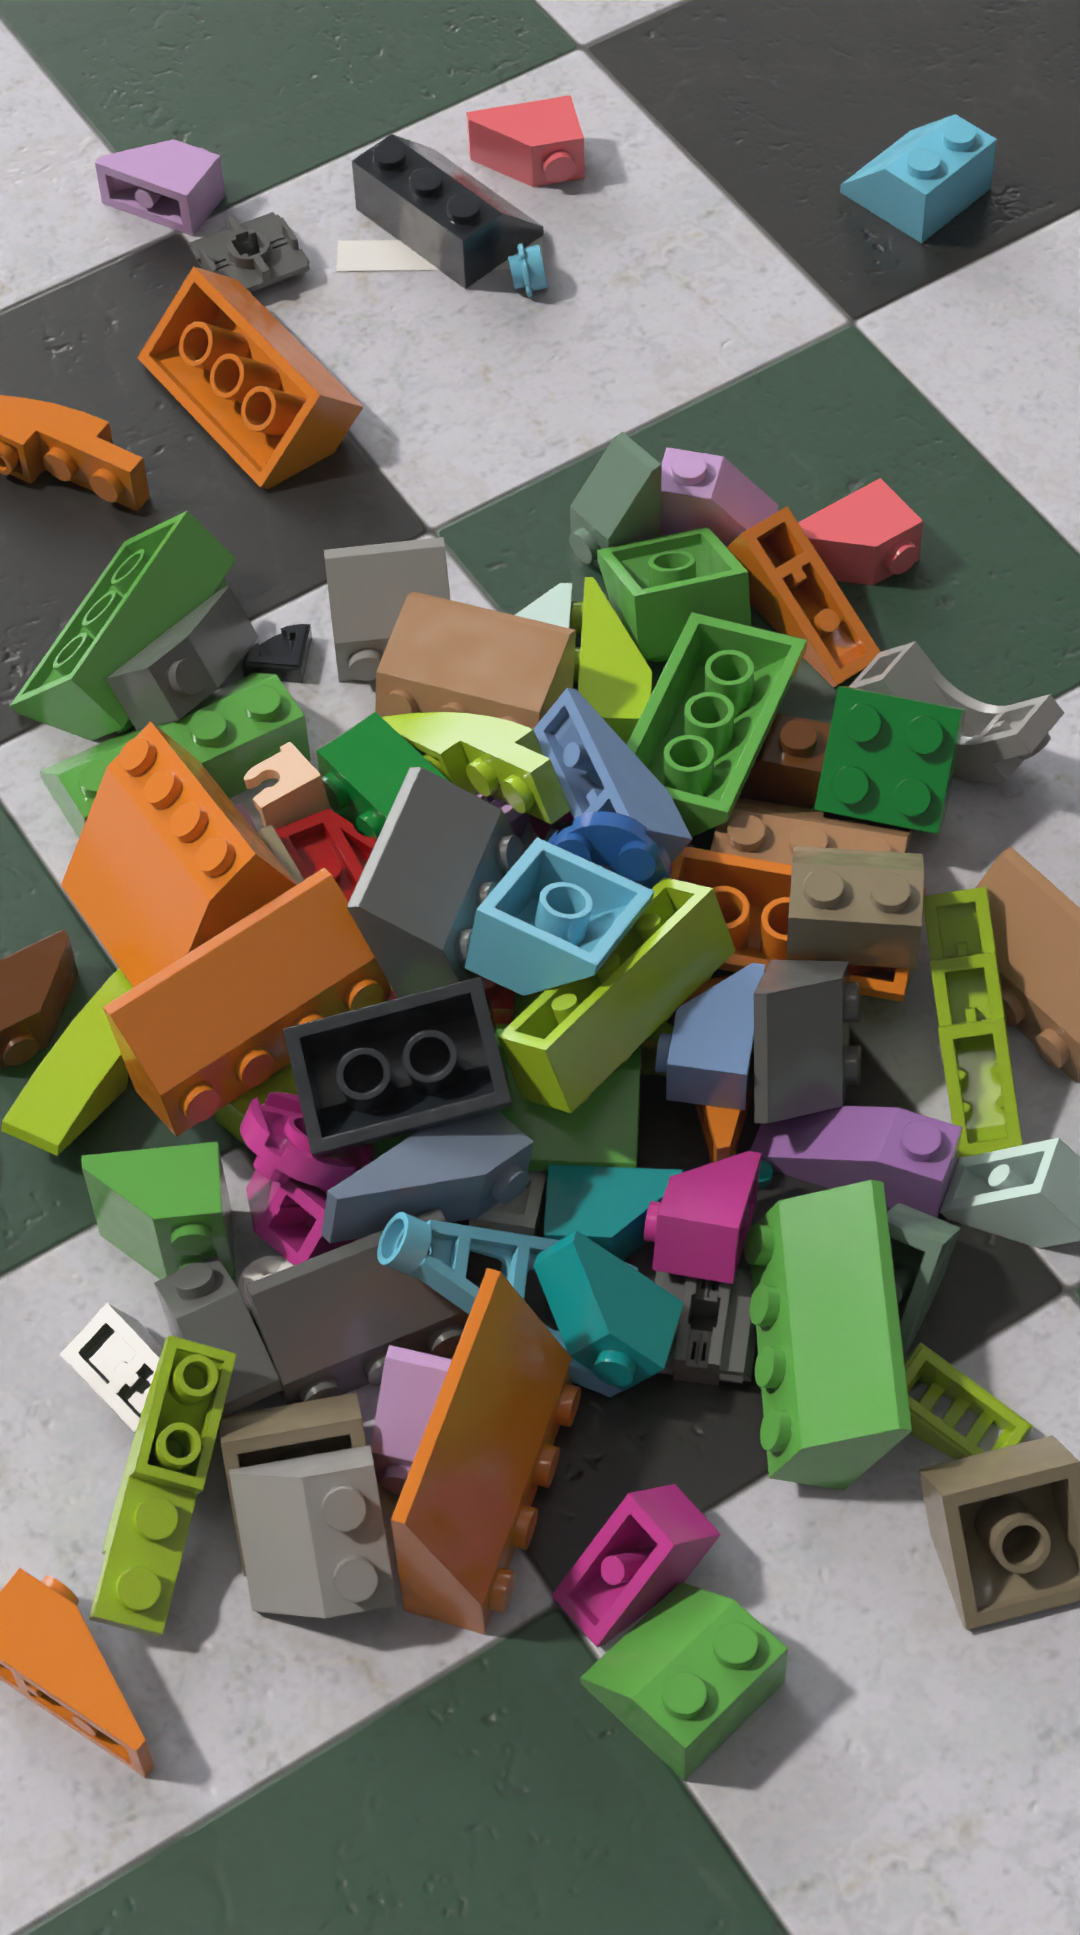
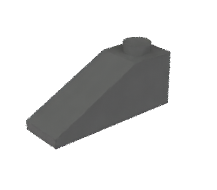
M230 586L220 589L108 676L106 680L136 730L144 729L150 721L155 725L177 721L221 686L259 636Z

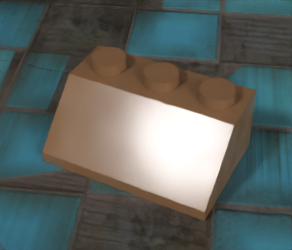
M413 591L405 599L376 671L375 712L381 717L424 712L469 713L500 718L534 729L566 688L573 689L576 630Z
M739 797L729 820L716 826L710 851L792 865L794 846L909 853L913 829L810 808Z
M1010 846L998 856L976 886V888L987 886L1006 1023L1010 1027L1015 1026L1034 1043L1039 1055L1048 1065L1057 1069L1061 1068L1072 1080L1078 1083L1080 1082V908Z

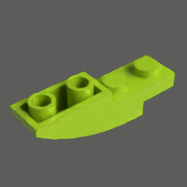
M424 712L382 717L451 783L474 795L481 793L486 797L492 796L511 805L519 813L526 812L549 824H553L571 811L552 762L544 756L532 728L500 718L469 713Z
M168 1335L144 1403L102 1550V1554H105L89 1620L157 1638L163 1634L196 1498L204 1488L236 1353Z

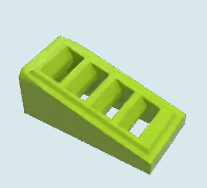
M920 1342L905 1357L904 1365L908 1393L917 1380L928 1386L918 1402L908 1395L912 1432L910 1433L952 1459L956 1460L984 1453L977 1444L991 1423L1003 1431L989 1451L1023 1443L1033 1428L1032 1424ZM943 1394L953 1400V1402L940 1419L931 1410ZM968 1409L978 1416L963 1436L954 1428Z

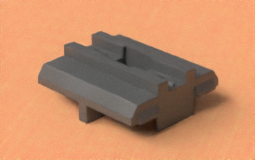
M274 212L239 224L235 216L227 218L228 229L190 242V250L201 269L236 279L250 293L310 270L309 259L303 250L299 249L298 239L284 218H280Z
M738 1268L733 1284L656 1271L655 1283L684 1302L665 1368L658 1373L673 1375V1380L719 1386V1381L743 1384V1381L751 1382L757 1343L756 1325L751 1322L749 1314L750 1300L753 1294L751 1270ZM691 1315L718 1318L717 1328L713 1327L712 1332L691 1329V1324H689Z

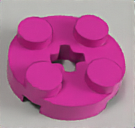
M283 1092L269 1093L264 1104L259 1103L258 1097L254 1098L240 1126L242 1139L249 1149L257 1155L253 1166L262 1176L278 1183H287L293 1178L316 1186L326 1194L328 1190L371 1163L375 1156L374 1145L371 1143L313 1158L299 1097L295 1094Z

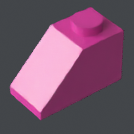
M747 1151L670 1176L662 1202H650L645 1221L644 1241L655 1243L654 1271L729 1284L734 1283L744 1250L746 1236L756 1210L762 1153Z
M676 1484L628 1493L551 1596L596 1647L603 1646L656 1606L680 1582L684 1583L721 1534Z

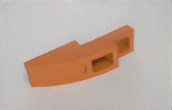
M0 395V474H10L32 484L44 470H47L59 480L71 481L95 492L105 501L117 502L135 511H138L149 499L150 493L143 457L113 444L110 423L108 421L55 403Z

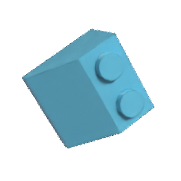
M951 115L909 131L843 182L840 187V193L922 244L991 189L997 139L958 115Z
M537 837L476 909L465 969L522 996L594 976L652 902L655 891Z

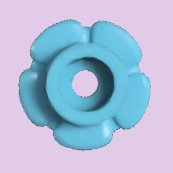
M522 243L517 245L518 255L508 257L514 289L526 287L527 296L533 297L532 291L548 288L540 246L534 245L523 248Z

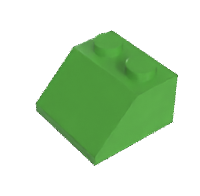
M708 526L597 550L598 563L611 606L643 658L647 661L661 662L669 659L691 612L751 626L748 571Z
M218 1142L81 1156L83 1174L99 1233L103 1238L160 1280L176 1273L185 1265L201 1262L215 1255L218 1256L232 1280L236 1279L232 1209Z
M680 1582L580 1677V1684L685 1781L785 1683L788 1648L734 1599Z

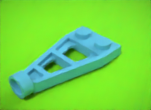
M399 1212L390 1219L382 1232L377 1249V1258L379 1263L386 1267L418 1278L463 1311L470 1314L479 1287L466 1279L469 1251L499 1259L502 1262L501 1273L524 1299L527 1272H536L533 1265L537 1254L560 1240L437 1220L425 1222L404 1212ZM628 1264L629 1266L638 1271L637 1267ZM546 1326L548 1330L553 1334V1336L557 1339V1341L562 1345V1347L567 1351L563 1339L561 1337L560 1331L552 1330L548 1326ZM572 1358L570 1363L571 1382L607 1397H612L622 1391L615 1386L600 1381L593 1371Z

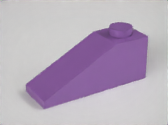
M842 1106L769 1124L761 1123L750 1151L762 1153L761 1160L768 1162L775 1172L829 1189L868 1180L884 1182L886 1207L893 1208L897 1203H902L938 1218L957 1166L962 1127L898 1107Z

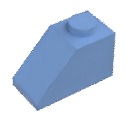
M751 963L677 1008L672 1034H660L656 1055L655 1072L667 1074L666 1100L745 1111L754 1062L753 993L765 972L766 964Z

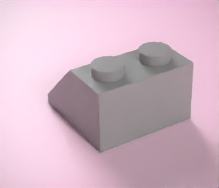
M444 537L324 550L339 682L376 679L377 668L408 594L415 591L451 600Z
M370 1445L229 1470L252 1611L331 1618L397 1606Z

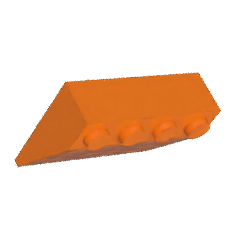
M151 721L135 738L125 744L120 754L107 766L61 883L62 888L133 988L298 885L199 760Z
M487 1268L391 1518L404 1611L483 1635L487 1631L493 1611L503 1614L509 1604L516 1575L514 1571L508 1570L516 1548L527 1550L531 1542L538 1516V1509L531 1507L538 1486L549 1488L560 1454V1448L553 1446L560 1425L571 1427L581 1396V1387L573 1385V1382L570 1381L571 1356L506 1277L497 1270Z

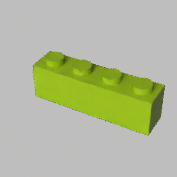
M664 877L651 889L655 891L652 902L594 976L546 989L497 1036L524 1100L572 1113L590 1097L591 1093L615 1069L629 1059L632 1053L663 1022L667 1021L673 1012L696 989L710 979L713 973L736 951L713 888Z

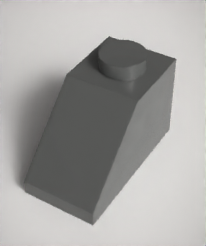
M217 1255L201 1262L185 1265L176 1273L154 1282L172 1336L237 1354L221 1418L283 1390L278 1374L240 1291Z

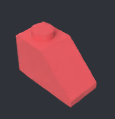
M571 95L466 112L470 160L531 187L585 179L584 136Z
M881 478L798 522L835 581L873 586L893 574L904 573L920 558L923 520Z

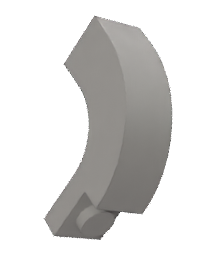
M916 641L879 652L849 686L967 709L953 777L971 782H1006L1025 759L1036 755L1049 743L1051 736L1048 732L1064 714V711L1051 694L1006 706L986 704L973 699L953 686L938 671Z

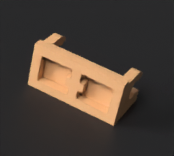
M291 742L281 746V752L255 765L244 776L247 789L258 787L263 781L268 779L279 780L277 784L265 788L253 798L255 808L260 813L264 828L272 825L274 829H278L328 808L331 809L320 773Z

